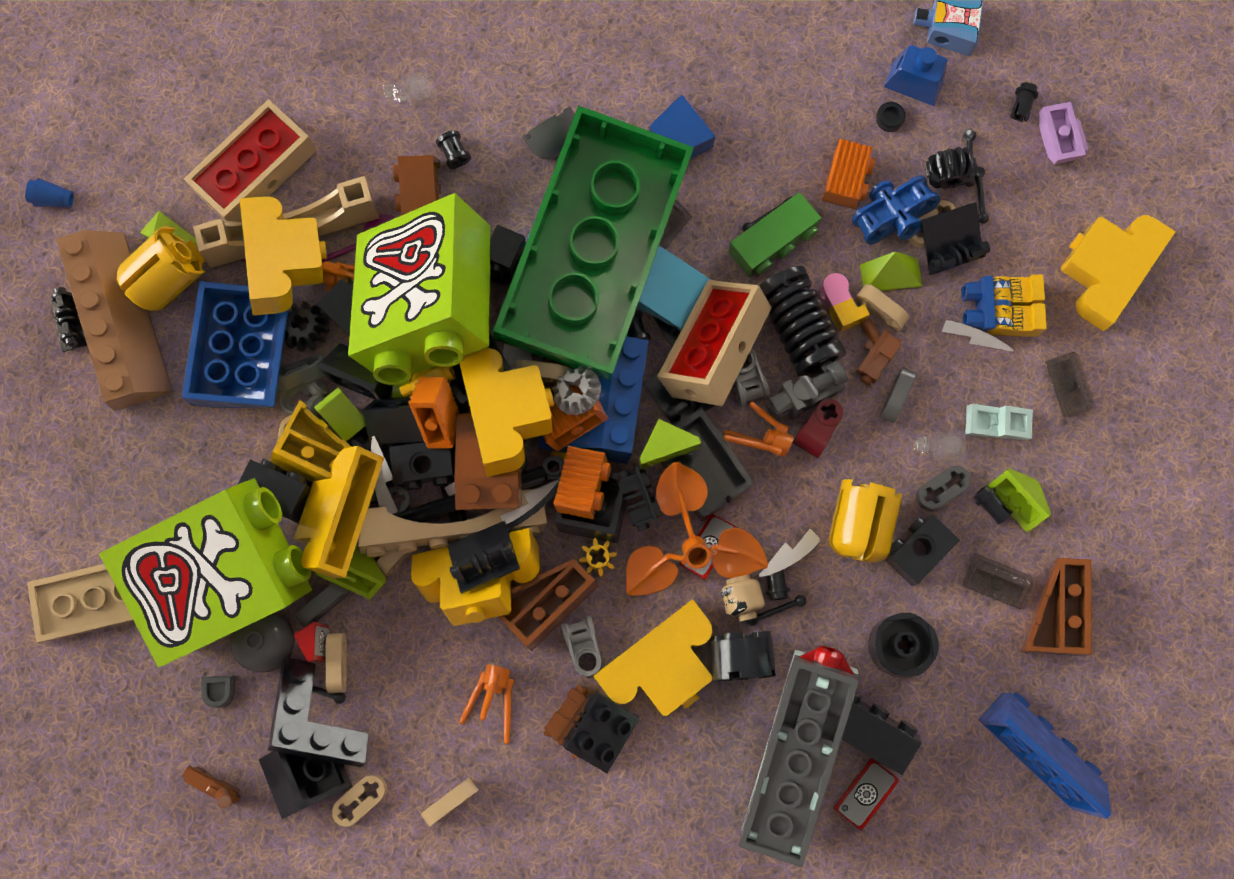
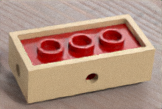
M268 99L184 178V181L224 221H242L240 198L269 197L317 150L310 137Z
M714 280L707 281L657 376L673 398L723 406L772 308L759 285Z

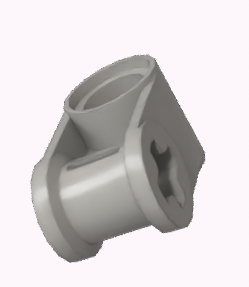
M752 349L747 356L749 367L741 368L733 384L737 401L741 407L746 406V402L761 397L764 399L770 398L766 378Z
M591 615L586 616V620L573 624L561 623L568 651L570 650L576 671L583 677H594L602 668V659ZM584 655H593L597 659L596 667L591 671L582 670L579 665L580 659Z

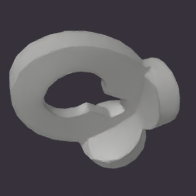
M317 379L281 393L279 399L280 406L290 415L293 414L296 408L292 405V398L297 392H303L305 395L312 394L313 396L308 401H304V403L307 405V409L318 417L321 415L314 407L324 399L328 389L321 380Z

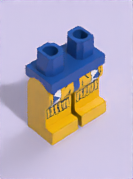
M1032 274L1029 277L983 276L979 281L965 283L962 286V300L976 302L977 310H966L963 313V324L995 336L1037 337L1047 330L1045 304H1042L1045 300L1043 274Z

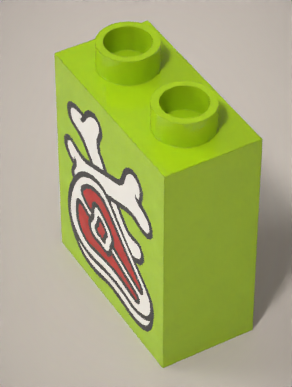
M456 193L357 234L348 356L371 371L377 381L387 385L405 384L410 381L415 373L435 366H455L463 360V356L489 347L490 225Z
M255 478L227 488L99 553L158 668L269 616L312 591L307 581L311 577V570L302 567L301 564L303 551L296 545L289 546L278 524L282 519V511L277 498L269 489L265 487L260 488Z

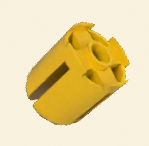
M169 226L160 227L127 257L118 268L117 282L121 290H126L125 295L142 309L158 311L166 308L205 273L202 269V264L205 260L198 252V247L193 241L190 240L186 243L180 237L173 234L172 232L176 230L175 228Z
M844 479L841 481L828 538L830 548L839 556L845 558L852 557L853 560L876 563L885 560L890 554L903 494H895L896 489L871 482L870 485L860 484V486H851L853 480Z

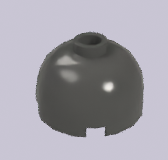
M570 106L564 109L560 115H553L530 130L528 134L523 135L522 137L530 150L541 159L559 158L575 113Z
M273 613L231 633L230 649L234 659L243 668L255 673L272 672L281 668L285 657H291L295 635L291 624L282 615Z

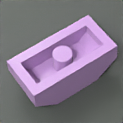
M1071 102L1043 107L1039 112V128L1050 161L1055 165L1084 158L1088 146L1081 121L1075 118Z

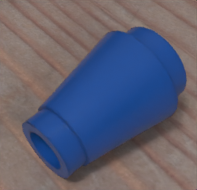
M37 178L36 180L30 179L28 181L25 199L26 202L32 203L34 207L71 208L74 192Z

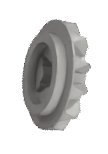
M580 365L574 370L567 368V373L563 377L558 376V383L556 387L552 388L554 391L553 401L566 414L579 415L585 413L599 399L601 393L600 380L591 369H585ZM570 386H579L583 395L572 393Z

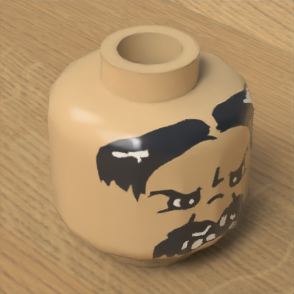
M750 575L726 580L727 585L721 589L726 614L730 617L738 616L739 622L758 618L756 612L762 610L765 606L759 581L750 579Z

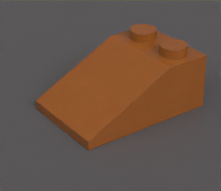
M471 413L457 414L455 449L456 510L520 508L522 506L521 467L512 472L486 477Z

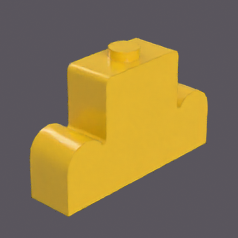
M266 196L240 198L252 314L264 315L285 312L293 304L292 286L321 284L323 282L321 259H327L325 241H319L315 218L284 220L282 205L277 199Z
M1142 215L1137 217L1124 230L1104 217H1098L1084 234L1079 232L1069 245L1073 249L1061 266L1062 272L1088 288L1076 300L1075 304L1078 314L1102 331L1112 326L1176 231L1154 217Z
M485 348L465 355L460 362V368L486 477L515 471L525 461L523 440L550 434L553 431L550 407L554 406L551 389H544L537 365L504 372L502 357L494 349Z
M360 446L344 448L338 453L331 469L332 477L313 482L294 536L296 540L307 543L301 558L302 567L330 578H346L384 457Z
M530 528L509 532L520 569L463 594L460 593L457 579H454L450 572V567L453 565L448 547L413 554L411 579L426 601L430 603L440 602L441 610L453 626L479 623L485 619L507 615L511 612L510 582L514 580L518 583H526L537 576L540 568L539 545Z
M692 599L596 673L594 678L608 697L618 704H626L632 701L636 696L637 687L640 686L661 715H669L680 705L686 709L700 698L697 692L712 681V675L691 649V646H701L711 638L712 625Z

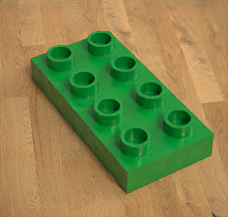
M578 105L493 330L494 340L575 369L580 365L585 369H591L598 377L610 381L694 147Z

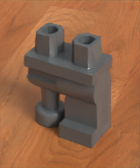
M837 360L834 362L829 361L820 366L818 370L819 376L811 379L808 376H800L794 385L791 380L783 383L778 394L769 399L770 403L766 406L770 415L777 421L788 415L791 420L800 417L802 412L815 407L821 401L830 399L843 392L846 387L844 383L848 382L843 366Z

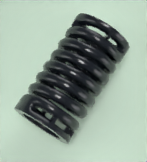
M795 266L783 270L759 285L772 307L769 312L770 321L775 324V331L780 334V341L785 345V352L790 355V362L793 364L792 366L798 377L817 372L820 366L825 363L838 361L846 355V350L841 340H834L837 337V332L834 329H830L832 327L831 320L825 319L827 311L821 309L822 301L816 299L817 291L809 289L812 286V281L809 279L804 266ZM812 350H815V351H813V352L810 353V354L804 355V354L807 353V352H810V351H812Z

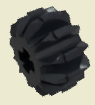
M956 147L954 149L948 148L944 151H938L937 154L931 155L926 162V175L933 188H942L944 190L950 187L955 188L956 186L964 185L966 182H971L977 175L976 158H974L973 152L969 148L961 149V147Z
M303 301L300 308H298L293 303L291 306L292 311L288 313L284 339L287 340L286 345L290 349L297 346L298 351L303 353L307 345L311 350H316L314 342L318 340L320 343H325V338L321 333L330 332L329 327L324 324L328 318L325 313H320L321 309L317 305L310 307L308 302ZM306 322L305 326L307 328L301 331L300 329L302 328L300 327V325Z

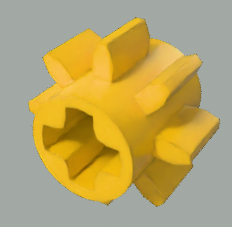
M594 538V546L590 548L582 546L583 551L587 554L586 557L579 559V562L582 564L588 563L589 567L586 572L590 574L593 570H596L601 578L603 577V569L606 567L614 570L613 564L609 563V561L617 557V553L608 552L609 541L602 546L598 545V541ZM600 551H603V557L606 562L604 564L598 562L596 565L592 564L593 557L591 554L593 552L598 554Z

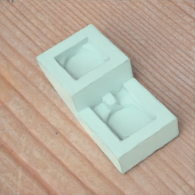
M979 404L967 405L965 435L1030 440L1032 439L1033 410L1013 406L998 408Z

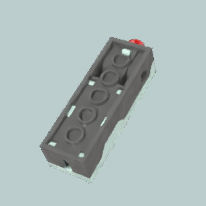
M819 646L807 653L795 650L742 826L739 847L803 868L859 683L858 669L849 666L841 651L828 646Z

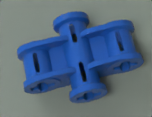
M922 175L913 177L895 190L893 183L885 180L874 186L869 194L873 202L860 208L853 215L851 222L855 227L861 229L865 235L864 240L870 245L880 242L896 230H898L897 235L901 240H908L921 230L922 225L919 218L934 210L940 203L941 198L937 193H933L927 186L926 178Z

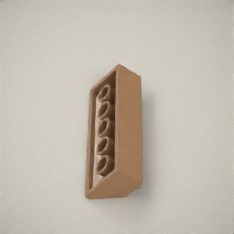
M83 230L56 238L104 402L114 411L172 393L173 390L149 312L135 305L125 295L126 290H121L117 282V271L120 264L131 255L125 234L122 232Z

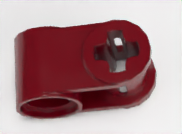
M834 399L821 401L812 412L808 421H805L792 443L818 459L842 419L843 408L841 404ZM829 408L832 410V417L825 420L823 418V411Z

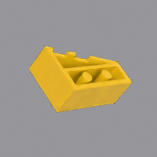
M300 400L272 451L270 462L314 482L331 478V469L336 456L341 450L351 446L344 439L341 440L328 428V425L322 419L319 420L307 409V405Z

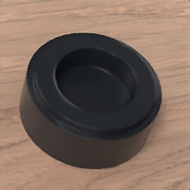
M884 103L877 111L876 123L879 128L886 132L897 131L905 121V110L898 103Z

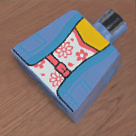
M935 0L931 9L916 8L913 25L929 27L927 43L971 56L978 44L983 0Z

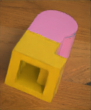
M833 273L828 275L820 287V296L838 332L841 333L865 321L870 313L865 304L859 307L856 306L848 291L849 283L846 277L839 273Z

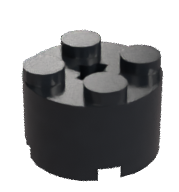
M898 613L881 619L873 626L869 635L868 650L872 661L880 671L894 677H912L924 673L931 666L938 655L939 641L934 628L920 616L913 613ZM901 640L902 642H907L908 648L899 649L898 642Z
M771 631L753 632L748 635H743V632H733L710 638L713 681L776 677Z

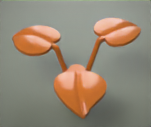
M675 462L669 465L661 474L657 482L655 495L660 510L665 515L674 516L682 512L689 538L682 545L683 555L668 553L664 556L660 548L652 545L636 549L630 555L626 565V593L637 596L649 595L669 587L678 574L676 565L670 559L681 561L682 564L687 563L694 569H700L705 567L712 557V564L717 573L722 577L730 579L768 568V561L760 543L746 530L740 528L726 529L719 535L718 545H711L710 548H708L704 539L695 536L687 511H695L703 506L708 495L707 485L698 472L679 462Z

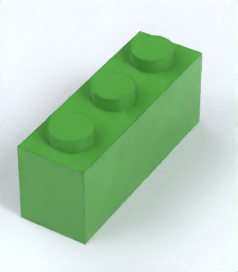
M798 192L731 241L728 252L749 278L756 273L760 276L773 266V260L779 256L784 259L796 249L794 245L803 239L807 242L813 238L819 231L817 228L822 218L805 197Z

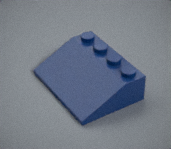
M199 281L182 399L191 406L211 408H275L288 310L282 313L253 315L249 286Z
M626 336L611 380L608 381L598 377L601 383L599 401L608 416V420L559 451L549 446L543 435H541L538 449L567 453L568 446L603 452L606 455L607 461L628 464L632 454L649 340Z
M1002 693L978 721L1072 810L1108 819L1111 815L1108 784L1100 777L1102 772L1087 760L1084 762L1076 755L1078 750L1071 742L1065 738L1060 740L1052 732L1054 729L1052 724L1040 715L1036 717L1028 709L1030 704L1018 693Z

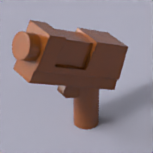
M868 318L860 323L869 338L864 345V348L869 350V353L856 372L862 376L860 381L870 386L871 383H876L887 362H890L901 346V339L895 338L886 329L880 335L871 318Z
M579 684L575 689L571 688L564 703L558 711H555L544 727V736L553 737L560 746L565 741L563 739L568 735L573 726L575 728L578 727L573 722L580 719L581 716L578 714L579 712L584 713L583 708L589 700L585 697L588 693L585 688ZM572 754L574 759L578 758V756Z
M189 765L182 775L185 778L184 782L216 799L221 808L230 807L234 801H240L241 797L237 795L240 791L238 788L223 780H217L205 773L206 771L200 767Z

